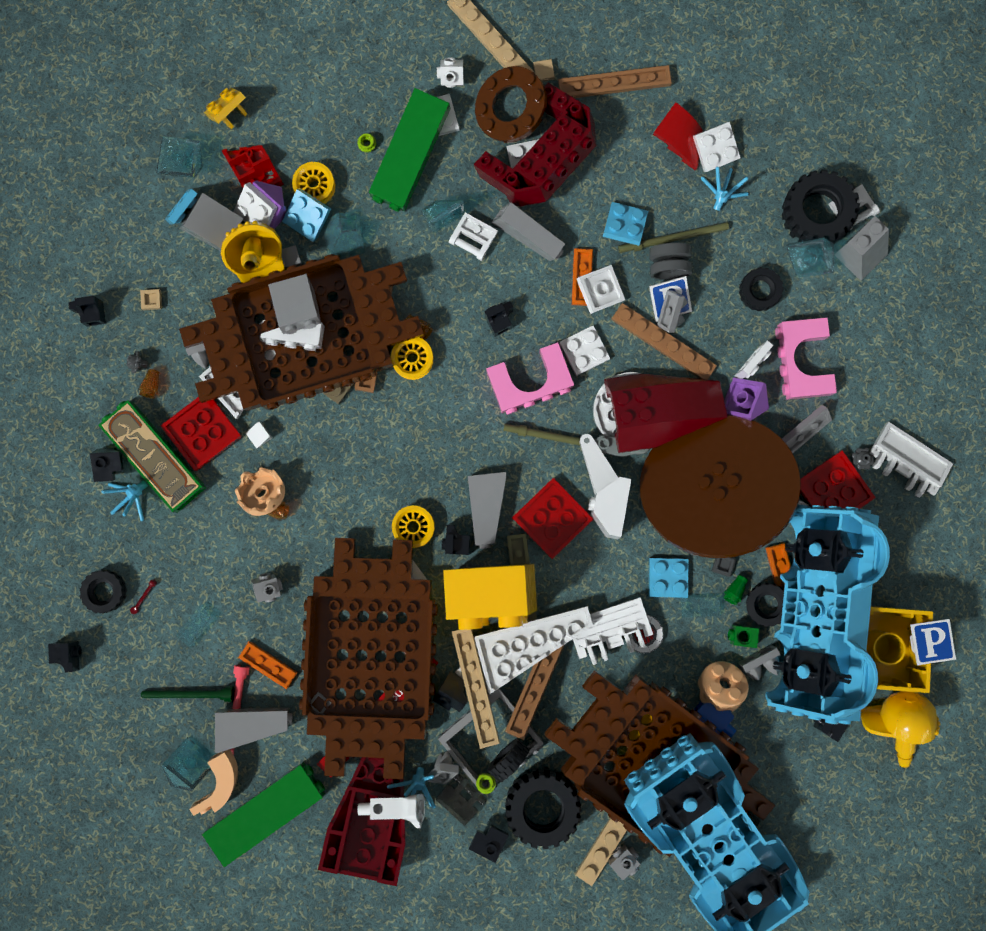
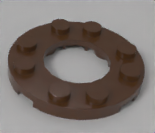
M511 66L495 72L484 82L476 98L475 115L479 127L491 139L504 143H513L526 138L540 125L544 110L547 108L545 86L534 72L524 67ZM512 86L523 89L527 98L526 108L517 119L510 122L499 120L494 113V105L498 94H501L500 92L503 89Z

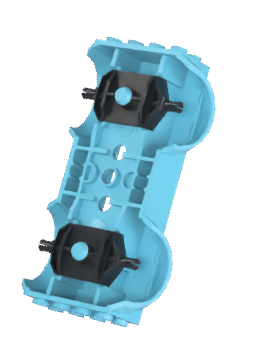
M797 505L796 511L789 522L794 528L796 543H787L785 547H791L785 548V551L795 553V558L790 569L780 575V578L785 583L781 628L774 635L782 643L785 659L784 662L774 661L773 664L779 666H773V669L781 670L783 675L778 686L774 690L766 692L765 697L768 706L776 707L775 711L786 713L790 711L792 715L796 716L807 715L809 719L813 720L825 719V722L830 724H851V721H860L861 710L872 701L878 685L876 664L866 651L872 587L884 575L890 559L889 544L886 536L878 527L879 515L871 514V510L856 507H846L845 509L837 506H829V508L824 509V506L812 505V507ZM821 585L825 587V591H823L824 596L820 597ZM817 625L820 627L819 632H821L819 637H816Z
M690 733L684 735L674 745L663 749L657 757L646 761L644 766L637 771H632L624 779L630 790L624 803L628 813L642 832L662 853H674L695 882L689 897L714 931H772L780 924L785 923L791 916L802 911L809 904V889L791 853L778 835L760 834L741 806L745 795L733 769L713 742L698 743ZM705 824H711L713 830L709 834L702 833V827ZM723 842L722 848L714 849L716 843ZM726 855H733L734 861L731 864L726 865L723 863Z

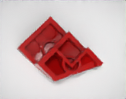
M675 102L653 135L666 143L669 150L681 157L682 162L696 171L699 155L693 136L703 132L693 116Z
M262 145L240 147L239 150L234 151L221 150L242 188L246 183L250 182L253 184L254 181L276 186L284 185ZM272 171L273 175H268L266 173Z

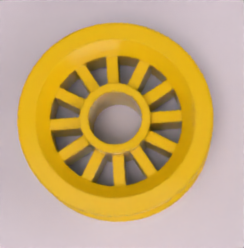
M319 162L304 163L295 171L292 179V186L295 192L297 189L302 188V190L310 195L313 193V197L323 204L330 201L335 193L336 185L331 171L327 166ZM317 181L319 183L316 187H310L311 182Z
M418 337L395 344L391 352V360L394 369L400 376L416 380L424 377L431 370L433 353L430 345L424 339ZM410 354H416L418 356L415 362H409L407 360Z
M412 505L402 508L396 513L392 521V533L395 539L408 540L412 534L413 548L422 547L427 544L435 531L433 517L426 509L420 506ZM409 513H412V519L408 516ZM404 516H406L407 522L402 519ZM413 521L419 525L416 532H410L408 529V525ZM400 522H403V523H405L406 525H405V526H400ZM421 528H428L427 532L421 530ZM408 532V535L404 538L402 535ZM419 532L425 534V536L422 538ZM415 535L418 536V541H415Z

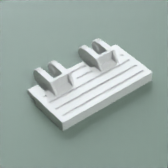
M890 422L884 425L869 454L876 458L872 467L874 469L880 468L884 459L888 461L882 473L885 476H888L896 462L898 463L895 471L909 479L904 489L910 491L917 480L921 482L915 492V496L919 498L924 494L929 484L927 492L933 496L936 495L953 463Z
M641 597L591 613L593 626L573 638L579 659L587 657L585 650L587 647L593 665L597 664V657L592 646L599 645L604 661H607L609 658L603 642L606 641L608 649L624 645L623 635L630 653L634 652V646L629 637L631 633L636 632L639 646L642 649L646 648L640 630L643 629L645 637L653 635V631Z

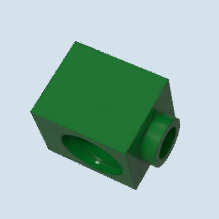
M732 625V629L728 630L730 644L757 648L759 628ZM741 631L746 632V639L744 641H740L738 638Z

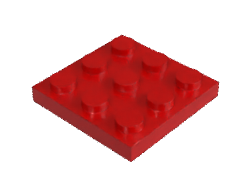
M199 397L161 425L162 429L194 471L201 469L242 437L215 400L201 403Z
M843 450L800 478V493L810 507L818 505L824 506V509L829 508V506L845 509L846 507H856L860 509L876 498Z
M554 478L512 517L551 559L593 520Z

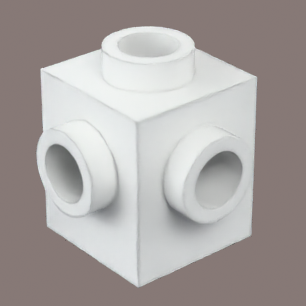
M452 57L441 60L440 67H437V79H441V85L449 88L463 85V60H455Z

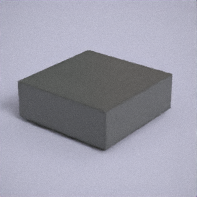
M731 557L715 558L711 571L731 577L736 559Z

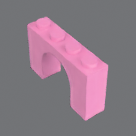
M828 318L786 321L777 325L778 328L775 329L776 339H779L780 344L777 352L778 357L782 360L780 375L784 377L782 393L786 395V400L836 394L835 374L806 375L797 368L794 361V352L799 343L825 340L830 336Z
M559 343L540 349V355L547 372V381L537 391L524 392L516 388L510 379L504 362L486 368L501 413L506 412L509 415L517 412V408L521 406L529 408L535 405V401L542 399L545 402L553 399L554 394L560 393V395L571 392L574 383Z

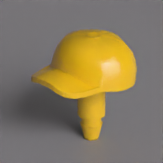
M246 221L244 224L240 223L238 227L232 228L231 232H226V237L221 247L222 260L226 268L236 274L241 282H249L251 278L257 276L261 278L269 276L268 274L273 271H285L282 259V242L274 228L257 221Z
M896 692L887 697L882 705L866 706L861 710V720L865 730L871 734L895 738L898 763L903 768L910 767L913 754L916 752V744L929 743L939 734L941 723L936 715V709L923 694L918 692Z

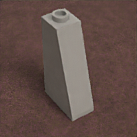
M511 202L502 207L491 222L549 261L558 259L564 251L562 248L565 243Z
M506 472L468 476L475 546L479 545L480 549L491 548V544H495Z
M289 707L217 709L215 712V753L287 731L289 725H292V713H289Z

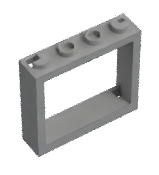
M500 688L488 695L490 704L500 698L513 713L515 709L514 704ZM470 709L438 736V740L476 785L479 776L449 740L473 720ZM531 725L528 733L534 740L526 746L530 750L527 757L532 753L533 755L537 754L543 744V740ZM526 758V759L524 760V762L519 766V768H520L521 766H523V765L527 762V758ZM489 780L483 782L485 788L489 787Z

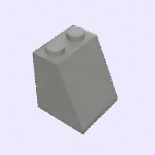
M202 193L197 197L198 200L190 209L179 229L221 251L226 232H231L232 228L238 227L243 218Z
M874 216L834 255L862 281L888 255L889 229Z
M307 274L268 284L278 326L283 334H294L300 329H312L321 324L315 290Z

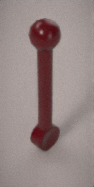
M152 579L149 581V586L140 600L130 609L132 614L138 613L141 603L152 587L157 585L156 580Z

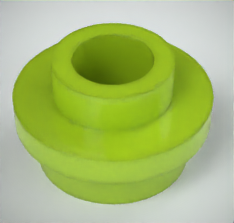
M368 133L362 134L357 141L359 149L366 153L373 151L376 147L375 137ZM369 141L370 145L365 146L364 142Z
M488 773L481 774L476 781L477 789L483 794L493 792L496 787L495 778ZM485 780H489L490 785L487 788L483 786V782Z

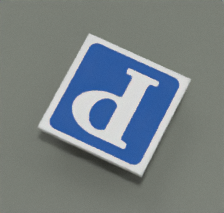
M686 276L649 286L656 322L659 319L667 290H674L687 299L688 304L681 309L680 314L692 312Z
M950 619L910 624L912 633L910 636L911 649L915 653L917 665L956 660Z

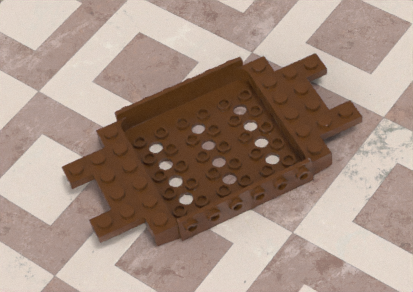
M329 254L322 260L307 261L305 265L299 267L298 265L290 266L282 272L273 271L268 274L269 276L262 278L260 276L253 277L249 282H236L231 285L232 287L227 288L229 294L211 299L216 318L179 329L185 348L203 343L205 346L213 378L195 383L200 402L204 403L238 392L245 411L260 407L272 410L283 404H292L303 398L315 397L319 393H328L339 387L351 386L355 382L368 381L376 376V372L393 367L388 346L424 336L418 316L399 321L389 287L407 282L402 262L365 272L359 255L341 260L339 255ZM307 274L315 290L320 320L325 326L322 348L309 351L305 350L302 346L288 348L285 347V344L278 343L277 346L267 345L266 342H262L260 340L261 333L279 328L268 284ZM336 292L338 299L335 302L328 301L327 296L329 293ZM336 310L343 311V318L335 320L333 312ZM263 314L265 321L262 324H256L254 320L256 315ZM341 328L349 330V335L346 338L339 337L338 331ZM346 346L354 347L353 355L346 356L343 352ZM268 350L275 351L276 356L273 360L265 358V353ZM316 357L318 360L317 365L309 367L307 365L308 358ZM273 368L281 370V375L278 378L271 377L270 372Z
M335 538L333 577L314 576L313 595L307 596V599L304 601V611H307V615L303 621V630L306 631V637L302 641V650L305 651V658L301 662L304 678L300 682L303 698L300 699L299 709L302 710V715H307V735L326 736L324 776L344 777L346 773V757L384 758L383 778L404 779L406 739L424 740L426 738L427 720L431 718V715H434L432 695L435 693V683H432V678L436 671L433 655H436L434 636L437 635V624L434 623L435 616L438 613V604H435V599H432V580L412 579L413 540H393L392 559L355 558V538ZM342 610H346L350 614V618L347 621H342L339 618V613ZM361 611H366L369 614V619L366 622H361L358 619V614ZM381 611L386 612L388 615V620L385 623H381L377 619V615ZM399 612H404L407 615L405 623L397 621L396 616ZM340 649H345L348 652L346 660L338 658L337 653ZM359 650L366 651L367 658L365 661L357 659L356 654ZM380 650L384 651L387 656L383 662L376 659V653ZM398 651L405 653L406 659L404 662L396 661L395 654ZM339 688H343L346 691V697L342 700L336 697V691ZM357 689L365 691L366 696L363 700L356 699L355 692ZM376 690H382L385 693L384 700L377 701L374 698ZM400 690L404 693L403 701L397 702L394 700L393 694L395 691ZM317 692L321 693L326 698V700L324 701L321 697L318 696L316 700L311 704V700L317 694ZM328 700L331 702V704L329 705V707L327 706V701H328ZM312 706L316 708L319 712H321L324 707L326 708V710L324 711V713H318L313 710Z
M594 670L582 685L586 691L596 697V700L573 729L556 718L544 733L548 739L571 755L561 769L564 775L575 783L578 790L577 794L583 800L587 801L589 799L593 802V806L600 812L603 810L607 812L614 822L617 823L619 821L624 824L623 827L631 834L633 832L638 834L642 842L652 844L653 848L661 855L663 853L642 832L625 807L624 803L630 790L624 779L632 771H637L644 766L646 761L657 757L663 749L671 747V741L676 736L682 737L690 733L698 743L713 742L720 749L742 787L745 797L741 806L746 813L751 811L764 821L775 807L772 801L747 784L759 768L749 759V756L745 753L746 748L739 742L734 743L731 741L732 738L724 731L719 732L716 729L717 727L708 719L706 721L701 718L702 715L692 708L690 710L687 708V704L679 697L675 699L671 696L672 693L666 687H659L653 681L649 684L638 675H635L622 691ZM646 714L652 716L649 724L641 722L642 717ZM638 730L640 733L639 737L631 740L629 738L630 732ZM626 746L627 752L624 755H618V747ZM608 761L615 763V767L611 771L604 769V765ZM705 824L702 827V833L709 834L713 830L711 824ZM723 842L716 843L714 849L722 848ZM726 855L723 863L728 865L734 856Z

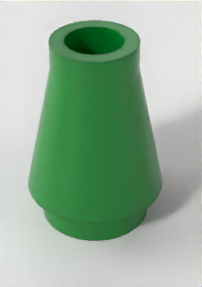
M738 575L724 591L725 595L723 598L727 602L737 605L738 602L742 601L748 580Z

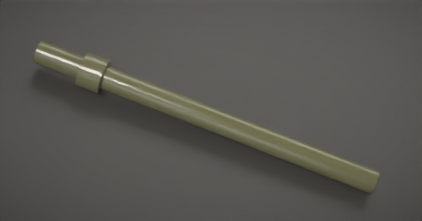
M725 222L642 240L639 246L630 243L619 245L618 251L619 253L632 250L636 252L650 246L729 230V224Z
M504 424L503 431L517 433L518 436L525 437L527 435L580 446V438L531 429L521 424L520 426Z

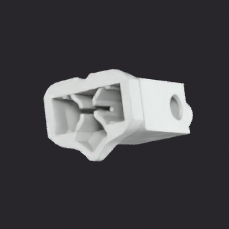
M416 794L404 798H370V803L358 804V815H370V820L405 819L410 821L416 828H421L425 817L424 794Z

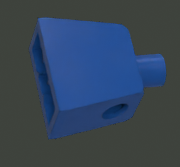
M702 701L694 708L702 715L701 718L706 721L708 719L719 732L724 731L730 737L735 734L736 729L729 724L734 719L730 710L717 711L714 705L703 703Z

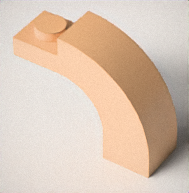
M230 749L213 755L207 762L215 775L216 788L210 794L193 803L189 809L193 816L199 812L202 815L211 808L214 813L225 805L233 793L238 780V766Z

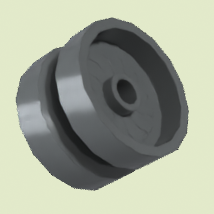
M666 243L651 247L649 250V260L653 264L650 266V277L657 280H672L683 276H691L693 273L692 263L688 261L692 257L691 246L685 243Z

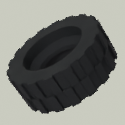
M766 267L753 269L741 281L739 286L740 299L751 310L766 311L776 305L782 297V292L784 291L783 282L774 270H769ZM756 281H765L769 285L770 293L766 298L760 299L753 295L752 286Z
M109 570L95 571L91 575H87L86 579L82 581V586L79 590L80 599H82V604L94 613L112 612L118 609L126 598L127 588L125 587V581L116 572ZM101 582L110 584L113 589V594L107 601H100L94 595L96 585Z
M773 583L759 584L752 588L746 599V608L751 619L765 627L781 624L784 590ZM771 595L776 598L778 608L774 613L764 614L760 611L758 602L762 596Z
M517 738L501 750L491 762L487 771L499 783L503 782L519 768L527 758L530 750Z

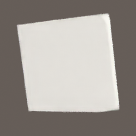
M260 421L246 433L257 449L273 438Z

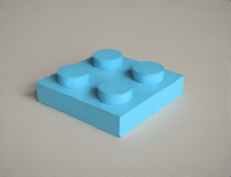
M299 188L296 190L282 222L314 242L317 240L331 208Z
M193 189L187 190L164 220L170 224L180 223L186 215L183 213L185 209H191L198 200L195 198L198 193Z
M612 202L603 237L639 246L648 211Z
M649 558V597L688 598V559Z

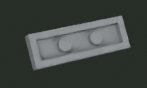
M821 405L782 438L792 453L832 421L828 408Z

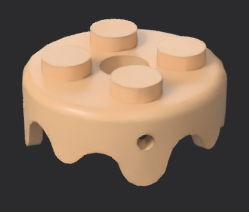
M260 467L256 473L245 471L241 474L240 485L235 489L238 498L237 503L248 514L254 516L269 514L284 499V482L275 470ZM266 490L263 496L258 497V494L261 493V491Z
M717 661L709 664L698 679L700 700L703 703H711L717 711H735L745 701L749 692V684L745 674L740 668L729 662ZM720 681L727 682L729 688H723Z

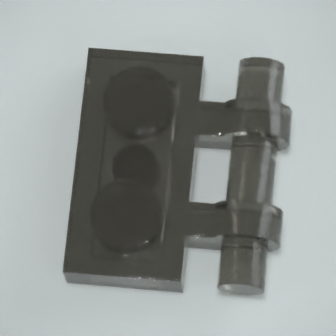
M458 773L453 778L458 783L456 788L449 783L436 797V800L465 826L478 812V809L473 804L477 801L484 805L487 799L469 783L466 777L463 778ZM463 789L471 795L469 800L460 793Z

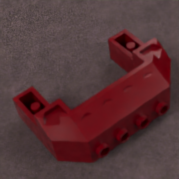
M549 82L545 85L547 108H545L544 112L557 120L512 169L487 151L474 163L479 177L505 194L509 203L511 202L515 206L546 202L596 147L595 123L590 108Z

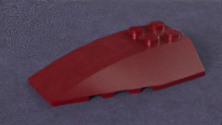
M635 374L604 379L607 398H611L617 428L615 439L618 453L657 448L669 441L676 440L681 436L695 432L700 428L707 427L728 417L721 384L717 380L653 374Z
M361 758L327 828L318 866L319 871L334 874L340 873L397 886L405 849V819L370 820V815H358L357 810L359 803H370V798H404V786L387 788V785L404 782V779L383 778L384 758Z

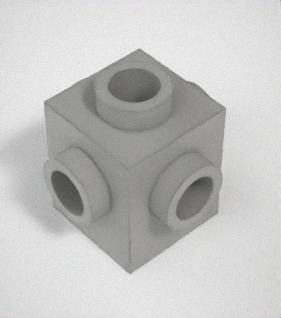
M264 573L259 575V578L251 580L258 603L262 601L272 602L277 599L276 597L281 596L279 591L283 590L280 578L277 579L274 574Z
M625 844L622 847L618 846L608 860L611 868L622 880L629 875H634L641 865L638 860L639 854L633 847L629 849Z

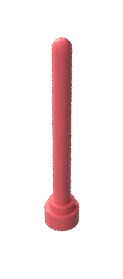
M234 665L233 674H235L236 685L232 709H240L244 679L249 675L250 666L240 667L241 665ZM232 748V749H230V750L232 751V753H233V755H234V750H235V748Z

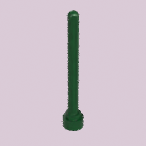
M225 686L221 690H144L141 692V697L220 698L224 702H233L235 688L234 686Z

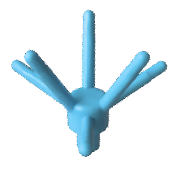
M716 167L717 190L704 176L701 177V180L715 194L714 199H716L713 208L720 211L723 202L726 203L728 199L749 195L748 192L732 194L748 180V177L742 179L729 191L726 189L733 171L732 168L728 171L722 189L719 167Z
M141 481L137 485L128 484L127 486L108 483V486L116 489L101 491L103 494L126 492L127 497L110 512L111 515L115 514L128 502L122 514L126 516L135 500L140 520L144 521L139 496L142 495L141 491L148 487L145 481Z
M422 767L417 768L412 780L387 785L388 789L410 785L404 794L405 797L410 792L411 795H415L417 790H422L429 805L433 809L436 807L425 785V782L433 779L434 775L424 776V768Z

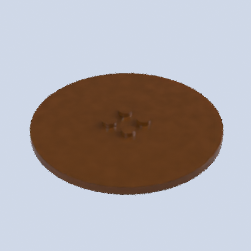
M727 415L726 419L700 428L676 440L669 441L650 451L641 472L640 497L649 522L667 542L693 555L708 558H730L745 555L764 547L787 527L799 502V468L787 444L772 430L756 421Z

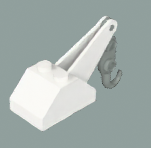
M584 434L581 436L579 443L595 494L590 499L588 510H592L591 516L607 538L618 540L622 536L631 479L618 478L604 454L625 457L634 454L642 455L650 449L618 453L615 437L600 436L597 439H593L591 435Z

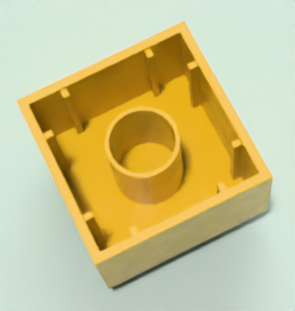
M534 564L443 570L446 620L458 619L459 630L483 628V626L489 625V617H498L499 628L520 627L528 623V615L537 611Z
M871 606L866 652H868L876 664L878 671L877 689L930 693L931 663L917 665L915 653L911 649L910 636L912 633L910 624L933 621V611Z

